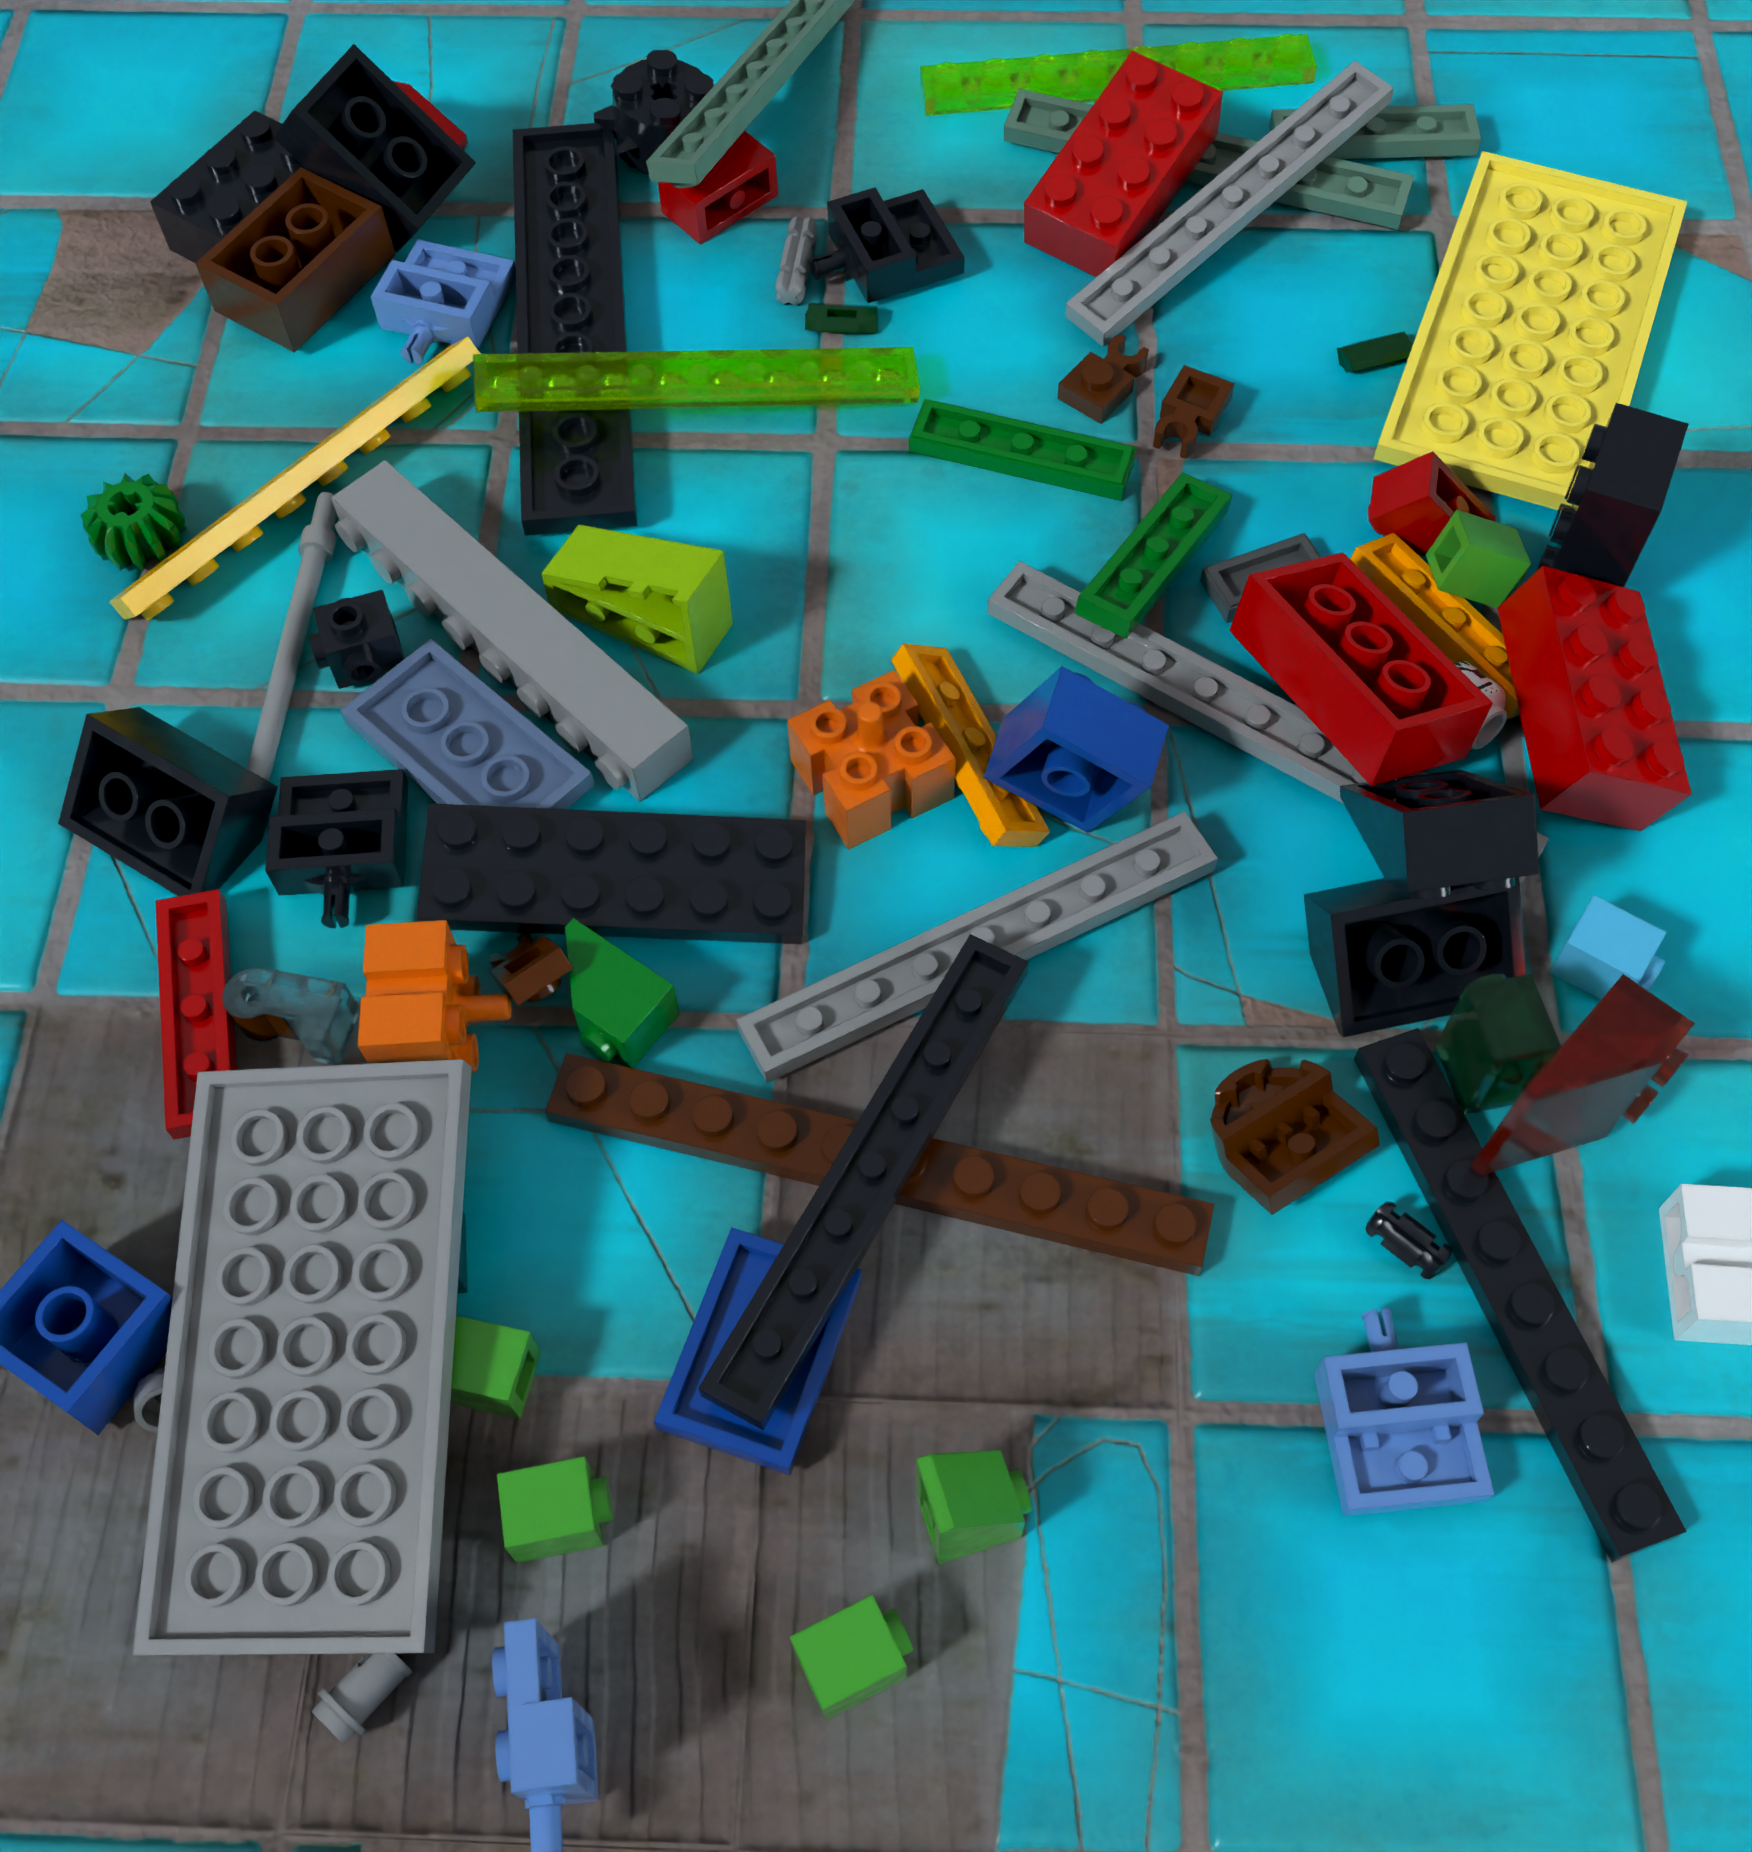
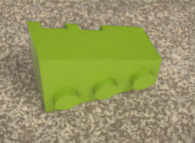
M578 525L541 573L548 603L560 614L696 674H699L733 625L723 550Z

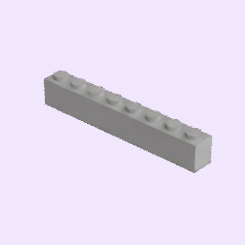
M386 460L331 497L339 518L335 528L343 542L353 552L364 551L370 557L371 563L378 574L387 583L393 584L397 581L406 590L408 598L422 615L428 617L433 614L439 619L446 634L457 647L462 650L468 647L479 656L486 672L497 683L502 684L507 681L515 688L522 704L536 718H541L543 715L555 725L558 735L569 749L577 754L584 751L595 761V766L600 775L611 787L619 790L623 786L641 802L694 759L689 728L684 721Z

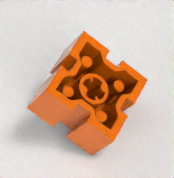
M895 670L852 689V704L840 710L834 706L831 700H828L787 719L791 762L813 796L823 791L825 814L848 850L890 830L891 814L905 808L913 819L954 799L956 758L931 722L918 727L919 704Z
M447 920L366 925L363 974L367 982L366 996L361 997L358 1048L367 1064L463 1059L472 1067L471 1073L477 1072L479 1065L478 1041L475 1033L466 1034V1027L470 1026V1022L510 1019V996L508 994L481 995L478 976L469 975L466 946L464 944H456Z

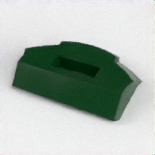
M809 303L808 310L805 313V330L859 334L877 333L878 306Z
M1405 331L1352 343L1337 348L1339 365L1344 368L1345 372H1355L1406 359L1410 355L1413 343Z

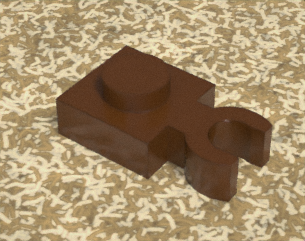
M1122 334L1115 336L1108 344L1107 356L1104 359L1090 352L1059 382L1057 399L1102 424L1133 392L1134 379L1142 375L1146 369L1149 349L1143 347L1136 355L1125 356L1123 353L1126 337Z
M1184 365L1162 401L1161 419H1159L1155 427L1153 447L1160 449L1165 439L1177 437L1182 440L1180 457L1186 459L1191 456L1195 449L1197 433L1201 432L1209 436L1212 434L1232 399L1235 383Z
M521 934L517 937L519 944L515 948L502 955L494 952L488 957V961L493 967L489 971L502 992L508 994L510 999L518 1006L526 1000L529 1003H533L549 996L560 986L562 982L560 977L573 969L561 948L544 935L533 941L530 934Z

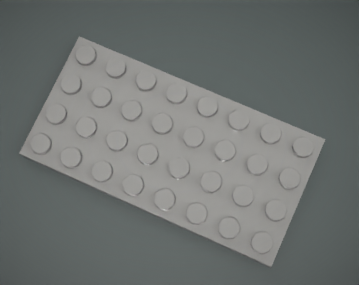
M463 1059L198 1072L133 1655L435 1652L472 1067Z

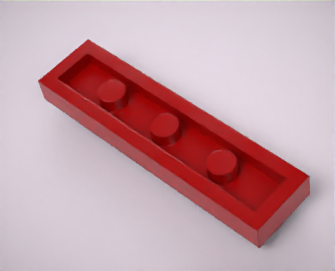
M219 889L156 900L165 1128L174 1140L191 1136L198 1072L237 1070L234 1019L230 1015L234 1014L227 903Z

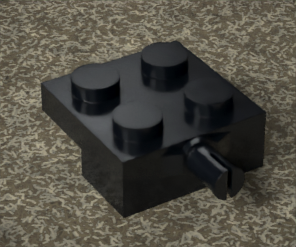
M876 187L827 202L828 234L837 250L817 257H810L809 259L811 272L815 280L844 271L855 280L867 303H871L963 274L965 257L924 189L883 201Z
M404 770L281 777L278 816H270L265 867V871L278 895L323 894V916L321 917V923L326 927L336 928L337 921L340 928H344L349 924V899L351 893L368 889L404 887L408 780Z

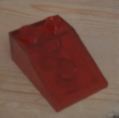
M1623 974L1523 1090L1470 1167L1482 1176L1605 1138L1622 1116L1634 1124L1659 1093L1648 1085L1650 1080L1652 1079L1664 1087L1689 1054L1679 1048L1678 1045L1695 1023Z

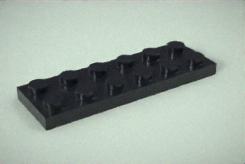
M429 803L416 919L417 922L447 920L450 930L566 935L565 926L574 918L600 936L802 944L806 820Z

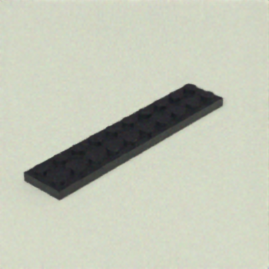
M597 123L513 130L521 522L525 536L572 532L578 525L601 529L638 526L617 156L614 152L616 139L613 130Z

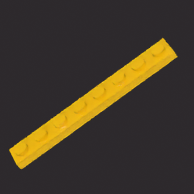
M467 336L449 345L109 601L110 604L124 620L141 614L148 621L174 602L173 597L168 592L186 579L191 586H194L205 579L219 567L218 563L214 560L215 556L229 546L235 552H239L264 533L258 524L273 512L279 519L293 512L307 500L301 493L302 490L316 480L322 487L335 480L349 468L343 459L358 448L364 455L371 452L391 436L385 428L393 421L401 417L406 424L431 406L426 396L440 386L447 393L469 378L472 374L466 366L481 355L473 342Z

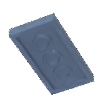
M431 638L340 710L345 723L397 769H403L406 777L437 804L568 809L595 786L591 771Z

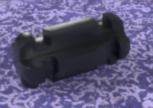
M1385 1202L1369 1219L1365 1228L1367 1234L1371 1237L1376 1233L1384 1238L1381 1242L1383 1247L1410 1268L1415 1264L1421 1267L1423 1271L1420 1276L1423 1278H1433L1450 1258L1452 1253L1450 1246L1444 1243L1442 1247H1439L1433 1242L1437 1237L1408 1213L1405 1212L1400 1216L1393 1210L1397 1206L1395 1203Z

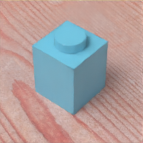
M1593 895L1549 973L1620 1010L1634 989L1646 995L1665 963V960L1655 956V953L1667 932Z

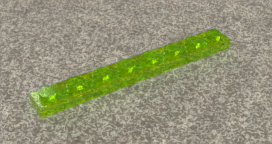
M1283 34L1275 37L1235 38L1227 41L1187 42L1179 45L1155 47L1138 46L1131 49L1090 50L1083 53L1059 55L1041 54L1036 57L1012 59L993 58L987 61L964 63L945 62L938 65L920 66V86L925 115L930 116L1011 109L1018 89L1083 103L1096 102L1131 51H1135L1220 91L1314 83L1317 65L1307 34Z
M913 347L473 354L476 412L918 403L920 392Z

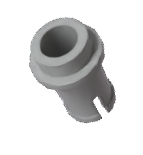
M395 1653L365 1654L330 1692L325 1688L318 1692L322 1700L311 1712L344 1744L354 1732L360 1737L366 1730L361 1724L405 1677L408 1678L413 1671Z

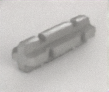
M796 216L789 223L787 231L789 236L785 240L779 267L781 271L777 275L775 284L777 291L776 299L781 304L789 302L796 306L804 299L806 290L804 285L808 281L810 272L809 259L813 257L814 252L812 249L815 247L818 235L816 232L817 223L811 217L803 219Z

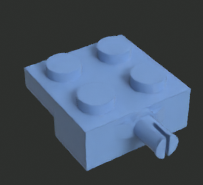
M417 239L405 262L391 260L370 296L381 329L410 335L400 351L402 358L410 364L413 363V360L415 365L421 364L429 346L434 342L453 344L468 336L478 350L516 280L515 262L506 258Z
M1382 1308L1379 1313L1377 1309L1364 1312L1361 1317L1364 1321L1370 1352L1323 1357L1314 1372L1343 1517L1487 1502L1495 1494L1477 1424L1484 1411L1467 1342L1399 1349L1392 1320V1310Z
M536 1618L504 1622L505 1646L495 1647L492 1655L495 1693L497 1697L507 1696L508 1729L499 1730L496 1734L495 1751L498 1777L500 1782L510 1781L511 1793L525 1801V1810H529L531 1852H563L561 1806L599 1800L594 1719L572 1697L562 1698L560 1645Z

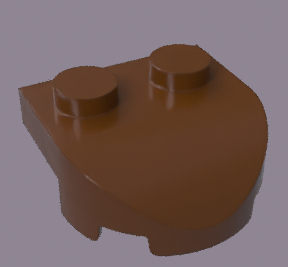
M1268 1059L1258 1060L1232 1072L1215 1090V1106L1210 1121L1219 1161L1226 1173L1271 1215L1380 1146L1378 1128L1333 1091L1331 1072L1313 1062L1302 1060L1300 1069L1272 1068Z

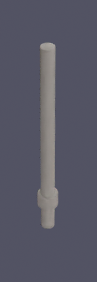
M322 492L318 495L311 524L305 526L302 531L298 552L302 559L247 765L248 770L267 781H270L324 565L332 560L337 536L333 532L337 513L331 499L335 494L329 492Z

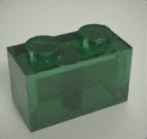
M1490 974L1471 982L1465 988L1435 1045L1453 1094L1464 1115L1525 1103L1561 1048L1532 974L1507 979L1503 974Z

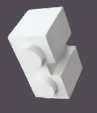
M1680 1184L1659 1208L1674 1340L1752 1345V1188Z

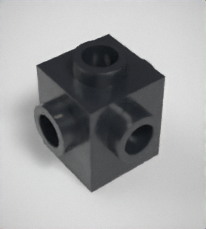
M383 590L353 598L340 599L334 603L313 608L319 632L309 635L310 645L318 668L330 667L339 689L373 682L405 659L396 624Z

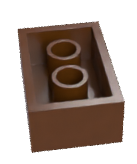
M300 167L195 264L215 312L295 353L396 254L382 206Z

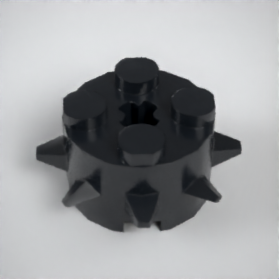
M653 50L647 55L646 60H641L626 67L613 78V83L610 86L613 89V105L595 112L594 122L614 131L616 139L614 152L630 167L649 174L646 161L714 86L713 79L702 73L697 67L677 60L676 55L669 50Z

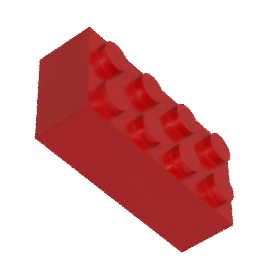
M1131 51L1025 200L1024 243L1094 277L1100 275L1152 231L1218 135L1223 92L1135 51Z
M1343 552L1249 574L1229 631L1371 787L1467 757L1493 702Z
M1542 566L1497 608L1540 810L1642 831L1692 793L1640 591Z

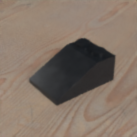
M1461 769L1402 777L1372 787L1368 782L1340 786V798L1385 880L1409 892L1411 898H1442L1451 894L1450 886L1474 883V888L1479 890L1507 889L1515 886V877L1539 874L1535 794Z

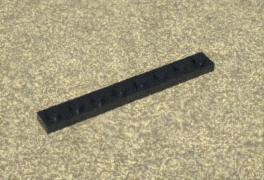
M969 935L698 1389L701 1397L764 1431L1028 972V961L976 936Z
M1419 1028L1358 1048L1354 1061L1611 1563L1673 1540L1687 1532Z

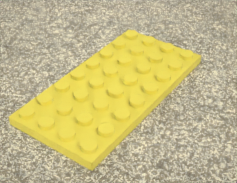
M1482 151L1373 459L1400 466L1433 451L1465 485L1558 510L1561 503L1572 506L1571 503L1566 502L1567 499H1564L1577 464L1589 467L1590 461L1583 460L1581 457L1594 424L1606 427L1616 403L1630 406L1688 201Z

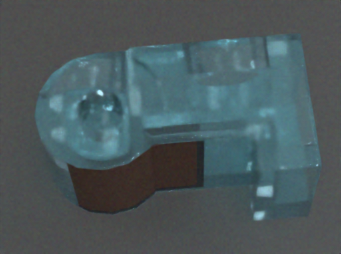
M249 968L238 972L230 978L224 987L222 996L225 1009L248 1038L255 1041H271L283 1037L301 1041L314 1061L331 1065L340 1064L360 1013V1007L345 983L263 968Z

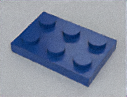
M731 1227L655 1417L654 1424L657 1430L791 1476L861 1284L862 1270L857 1268L763 1431L701 1397L698 1389L784 1246L782 1243Z

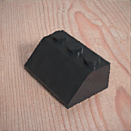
M140 707L86 714L58 824L175 895L184 896L220 889L261 843L278 786Z
M1515 877V886L1501 890L1475 889L1474 883L1450 886L1451 894L1449 896L1436 899L1411 898L1409 892L1386 881L1385 878L1304 894L1310 956L1338 1033L1342 1037H1348L1528 999L1519 877Z

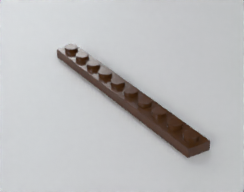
M566 1053L545 1110L549 1122L817 1186H820L858 1122L849 1118ZM934 1138L930 1141L895 1204L1195 1276L1200 1275L1203 1266L1214 1208L1213 1203Z

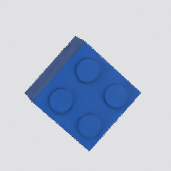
M1061 666L1002 719L983 778L1088 833L1152 786L1169 725L1146 713L1141 706L1126 702L1097 686L1088 677L1074 673Z
M61 1220L0 1290V1365L92 1432L99 1435L133 1394L138 1381L146 1377L167 1352L172 1297L165 1290Z

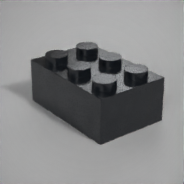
M355 44L347 50L296 105L273 137L308 171L382 206L396 253L416 234L476 164L453 139Z
M253 111L150 201L171 251L196 263L300 167L306 169L273 138L282 123L257 111Z
M1619 403L1615 404L1606 427L1594 424L1581 457L1583 460L1590 461L1589 467L1577 464L1564 498L1572 506L1560 504L1548 535L1551 537L1550 542L1557 543V546L1555 548L1546 545L1537 570L1542 566L1624 587L1661 513L1689 424Z

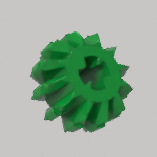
M125 473L118 484L111 485L103 481L102 494L86 496L88 510L82 513L81 517L83 528L89 537L88 541L94 552L100 555L103 561L110 560L119 570L125 569L133 563L144 571L148 561L153 559L163 561L166 550L181 547L180 534L187 530L185 526V517L177 498L166 484H158L149 474L135 481Z

